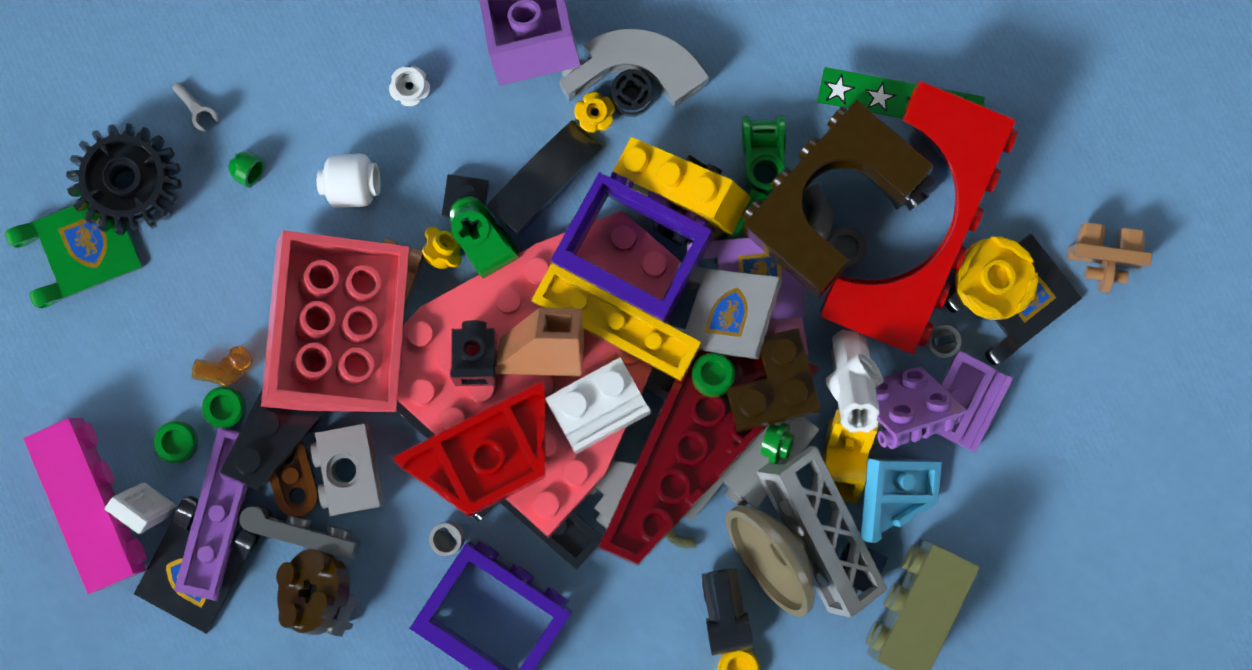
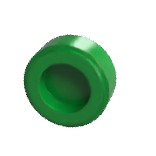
M720 353L704 354L697 359L693 366V384L705 396H722L734 383V366L726 356Z
M217 387L209 391L204 397L202 413L206 421L212 426L231 428L239 424L244 418L246 402L242 394L236 389Z
M178 421L168 422L157 430L154 437V448L158 456L164 461L170 463L185 462L196 453L198 436L196 431L187 423Z

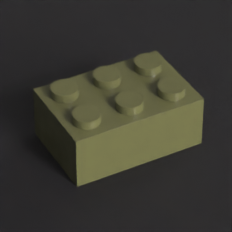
M920 540L917 547L911 545L901 565L902 568L906 569L899 585L896 583L891 585L883 603L888 609L881 623L875 621L872 624L865 643L870 645L867 653L877 662L893 670L932 669L980 568L941 547Z

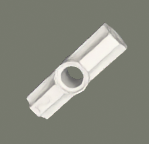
M842 329L832 337L833 347L831 355L834 372L826 377V383L830 392L839 403L841 424L851 433L855 431L868 433L878 425L877 415L880 411L876 387L883 383V377L879 368L870 359L867 338L859 332Z

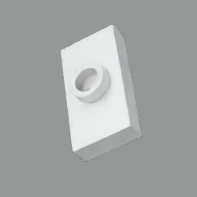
M142 482L112 497L105 510L140 534L168 519L176 506L151 486Z

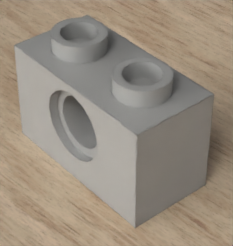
M360 424L315 433L316 442L311 443V455L315 468L321 467L324 483L318 484L322 508H328L330 516L385 506L370 424ZM344 458L350 459L356 466V475L348 483L341 481L336 474L337 464Z

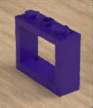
M599 172L550 261L554 265L667 324L713 239L712 230L707 228L709 222L687 210L683 216L670 209L669 207L672 203L655 192L649 191L648 195L645 196L632 189L634 183L624 176L622 177L612 172L609 177ZM608 197L694 241L662 300L576 256Z
M478 540L476 545L471 542L465 543L409 629L470 670H510L433 618L468 563L471 562L553 617L519 668V670H535L572 613V610L566 606L569 599L551 587H548L544 592L532 584L534 576L519 565L513 563L511 568H508L496 560L500 553L481 540Z

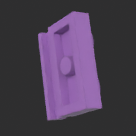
M958 351L954 355L940 385L967 410V414L958 417V423L954 424L952 430L936 434L976 453L1013 378Z

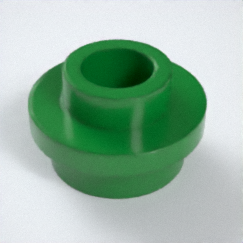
M782 422L780 426L770 424L765 433L760 454L768 457L769 463L776 465L781 458L788 459L792 451L795 435L789 433L790 425Z

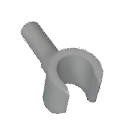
M181 82L173 86L172 89L192 112V123L198 130L207 132L198 120L203 112L211 113L215 121H219L216 111L209 107H203Z

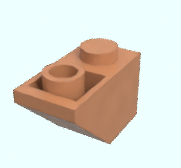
M538 308L500 338L495 365L496 374L581 376L584 354L582 309Z

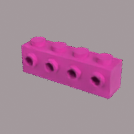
M83 417L67 418L24 437L25 445L87 594L104 590L147 571L144 564L146 553L141 542L137 538H133L129 526L105 510L111 498L116 496L111 485L114 483V477L109 465L100 459L95 447L98 444V438L91 424L85 422Z

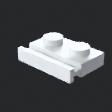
M621 358L610 362L545 398L575 454L650 414L648 405H646Z

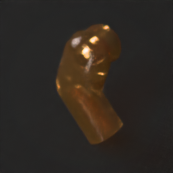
M234 346L229 349L230 354L219 363L196 359L192 368V379L224 386L232 385L249 372L253 361L252 356L247 348Z

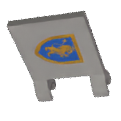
M682 262L679 263L676 273L679 267L681 266ZM698 266L686 287L688 289H698L686 330L676 326L672 327L700 341L702 345L699 351L758 359L782 280L779 277L705 269Z

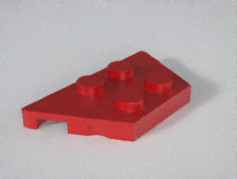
M541 381L393 458L399 467L462 513L471 517L546 478L545 387Z

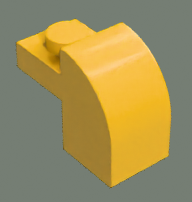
M836 410L834 419H830L821 457L843 501L857 504L866 483L868 455L877 434L878 425L868 433L863 431L851 433L841 424L840 410Z

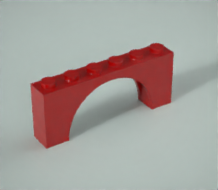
M920 80L915 85L901 119L924 132L938 146L949 165L955 189L954 212L949 229L937 249L927 259L902 274L882 279H857L840 275L829 287L820 308V317L914 355L918 345L925 347L931 335L933 324L928 321L934 307L941 309L946 301L950 286L946 285L945 282L950 270L958 271L967 251V247L962 246L968 230L976 231L984 209L978 206L985 191L993 192L1001 174V169L996 168L1002 152L1010 153L1019 130L1013 128L1016 122L1015 119Z

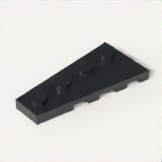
M261 390L220 470L221 475L260 492L294 453L295 448L304 437L317 426L326 411H302L261 406Z

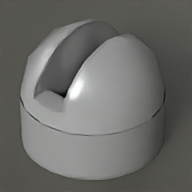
M452 521L439 523L431 530L429 535L431 548L441 556L455 554L462 548L465 541V533L462 527ZM444 527L447 528V530L455 538V540L457 541L456 545L446 534V532L442 530Z

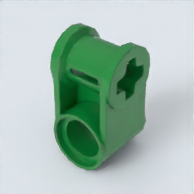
M778 115L776 120H751L749 116H742V151L744 153L745 182L749 191L751 188H754L768 196L774 191L771 187L772 183L762 184L756 180L753 173L756 168L767 166L774 171L776 177L785 169L786 126L784 115Z
M467 196L457 199L452 204L450 209L452 234L482 278L493 274L520 258L517 255L519 251L511 237L499 226L484 203L479 199ZM468 218L471 222L476 221V223L471 225L470 222H462V220Z

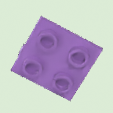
M921 366L884 377L883 383L876 387L880 411L877 419L883 425V429L878 432L877 437L882 447L888 446L890 449H895L900 445L909 443V439L912 442H916L921 437L928 438L933 434L952 430L954 424L958 423V417L967 414V410Z

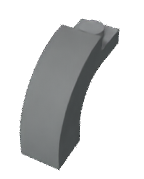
M622 29L601 34L583 44L584 52L589 60L584 63L582 59H579L581 66L563 70L561 74L564 78L559 80L560 89L570 102L606 76L628 69H636L644 72L657 84L672 107L676 108L706 87L709 77L693 55L674 40L647 30Z

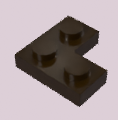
M799 328L765 336L760 356L767 379L728 388L726 392L737 433L820 412L821 407Z

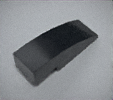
M571 120L518 171L486 205L487 208L520 237L545 208H549L603 147L576 122Z

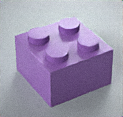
M479 0L488 52L499 86L581 66L567 0Z

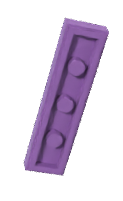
M218 428L174 588L176 592L218 601L248 490L247 486L220 473L239 432Z

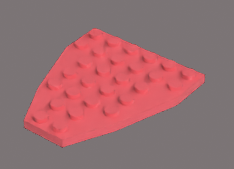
M623 211L594 221L576 256L660 300L663 299L681 262ZM565 233L536 243L517 254L520 256L519 259L485 278L478 275L426 303L403 324L397 401L433 434L437 435L541 381L545 387L546 398L618 358L622 359L642 396L654 367L584 329V354L581 376L497 374V386H455L450 378L452 329H462V322L478 320L487 322V328H494L496 331L498 352L499 340L504 334L538 308H543L533 303L531 299L551 265L550 260ZM468 345L465 353L469 356H475L480 352L481 346ZM545 399L546 478L505 499L549 538L607 475L627 427L575 454Z

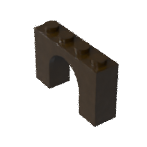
M858 100L849 109L844 105L840 107L827 123L830 127L829 131L820 140L816 136L813 137L799 153L802 160L792 171L788 167L782 170L771 184L774 191L764 202L760 198L756 199L742 216L746 220L743 223V233L818 299L846 270L848 259L821 237L806 220L802 208V199L809 185L817 177L828 171L836 169L855 170L868 176L899 204L904 206L931 176L934 168L931 162Z

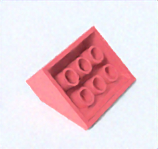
M282 231L276 243L261 406L302 411H396L409 246Z

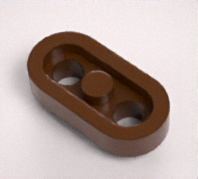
M302 441L295 448L293 461L289 464H283L270 480L278 508L284 514L295 517L311 513L319 501L318 486L307 448ZM296 488L303 489L306 494L305 500L301 504L294 503L291 498L292 491Z

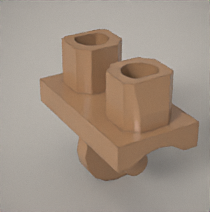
M1083 223L1079 227L1075 244L1068 247L1066 259L1100 264V268L1086 266L1084 273L1085 278L1098 280L1099 292L1109 293L1113 282L1127 283L1128 271L1115 270L1116 266L1132 269H1142L1143 266H1151L1152 253L1145 252L1144 230L1119 229L1117 248L1103 247L1105 225Z

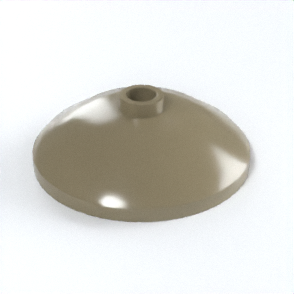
M738 505L728 511L725 523L732 545L740 560L761 589L779 607L793 616L804 617L812 611L815 602L814 577L811 563L805 552L807 547L802 537L795 530H789L776 518L753 507Z

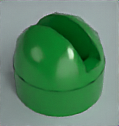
M239 152L230 160L228 171L236 182L251 188L260 179L265 161L253 153Z

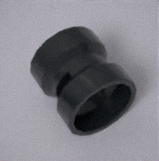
M636 69L625 70L615 77L611 91L612 102L620 114L627 117H637L649 109L652 102L653 89L650 78L644 72Z

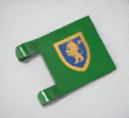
M71 206L33 222L9 228L5 231V237L8 244L14 248L24 247L40 239L57 283L34 289L29 293L32 304L39 309H44L65 298L143 268L127 227L124 236H118L115 233L114 223L106 233L102 232L98 228L100 219L89 224L84 220L87 210L78 212L74 206Z

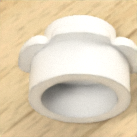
M415 66L401 67L392 74L389 92L392 98L396 101H401L402 105L408 107L416 106L419 104L420 99H425L428 96L430 84L426 81V74L422 69ZM407 83L413 84V88L411 90L406 89Z

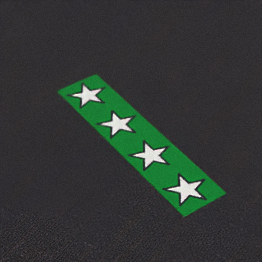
M824 67L817 103L837 107L844 105L849 109L858 100L872 113L902 118L916 84ZM942 89L984 106V96Z

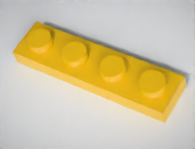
M551 263L531 299L533 303L543 308L582 309L584 330L681 382L702 345L700 341Z

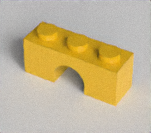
M633 137L629 139L612 171L631 180L634 183L632 189L645 196L648 195L649 191L655 192L682 209L691 211L699 217L706 219L709 225L731 235L751 199L733 180Z

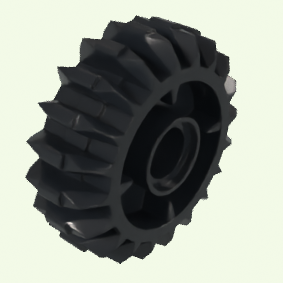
M130 123L125 124L121 135H119L114 124L108 126L109 136L106 138L98 130L93 131L92 136L96 143L90 146L87 142L81 141L79 146L86 154L84 157L72 155L70 158L73 164L80 167L79 170H69L66 173V177L69 180L79 182L67 188L68 194L71 197H80L73 204L74 208L78 212L87 210L84 220L89 224L100 219L98 228L105 233L114 223L115 233L118 236H124L127 224H130L133 233L138 235L142 231L140 222L144 220L151 229L157 227V223L152 216L158 212L162 217L168 218L170 213L163 204L165 202L177 204L179 201L176 195L169 192V189L182 188L180 179L170 177L181 171L179 163L169 162L175 156V152L171 147L162 149L165 141L160 135L153 137L149 141L151 132L146 127H142L136 136L134 127ZM123 171L134 172L135 178L129 187L124 189L115 187V179L119 173Z

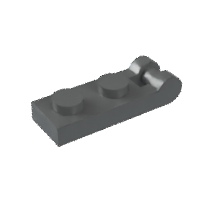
M259 505L246 508L240 515V524L248 532L350 560L357 556L361 541L350 539L352 531L328 525L325 532L311 528L312 520L291 515H287L286 521L274 518L267 507Z

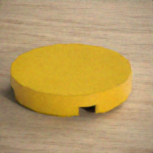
M999 236L982 239L967 248L960 268L954 272L956 291L968 309L975 315L989 320H1002L1025 310L1035 298L1039 283L1038 273H1035L1032 264L1034 261L1025 248L1016 241Z

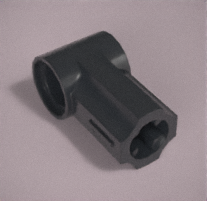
M737 568L702 573V587L709 617L706 618V626L712 656L753 649L748 613L747 611L744 612Z

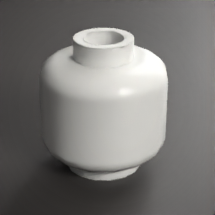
M365 154L331 155L326 160L324 169L317 172L318 192L320 195H326L327 201L333 208L366 207L371 204L374 196H379L381 179L377 163H371L369 157Z

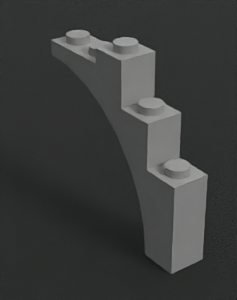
M803 416L782 421L790 425L789 433L795 435V440L788 459L781 458L778 464L785 465L800 454L818 433L819 429ZM768 427L685 515L686 518L692 522L722 483L729 487L724 495L735 504L741 506L750 504L753 508H758L768 495L756 471L769 463V458L760 454ZM613 460L607 475L590 492L591 495H594L599 490L604 494L594 508L600 513L596 520L606 529L636 464Z

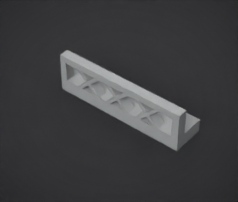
M809 446L785 465L767 463L756 471L782 523L789 530H795L804 540L807 547L805 552L813 570L815 588L829 613L852 618L888 590L864 541L861 540V535L817 447ZM810 463L815 473L811 490L802 488L795 472ZM820 498L828 500L833 509L829 526L822 525L817 517ZM838 534L845 535L850 543L847 562L839 560L835 553ZM856 569L864 571L871 584L859 596H857L853 588Z

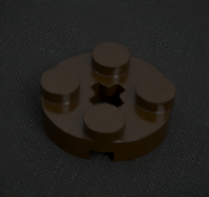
M307 549L297 554L290 563L284 562L278 568L276 574V581L279 585L277 604L279 610L278 620L281 626L308 635H320L330 630L338 621V619L333 618L337 614L339 606L346 607L349 599L350 579L344 563L336 560L332 554ZM313 585H316V592L312 593L310 598Z

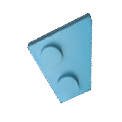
M868 459L861 540L878 542L882 539L881 533L893 525L901 527L911 521L918 512H925L936 505L939 497L942 462L925 459Z

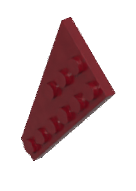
M698 350L682 382L675 379L601 540L599 549L639 566L769 426L737 433L727 393L719 397H708L701 394L695 388L692 381L693 366L702 355L713 352ZM722 354L734 366L735 377L732 387L767 379L760 354L758 359ZM808 362L813 378L820 370V367Z

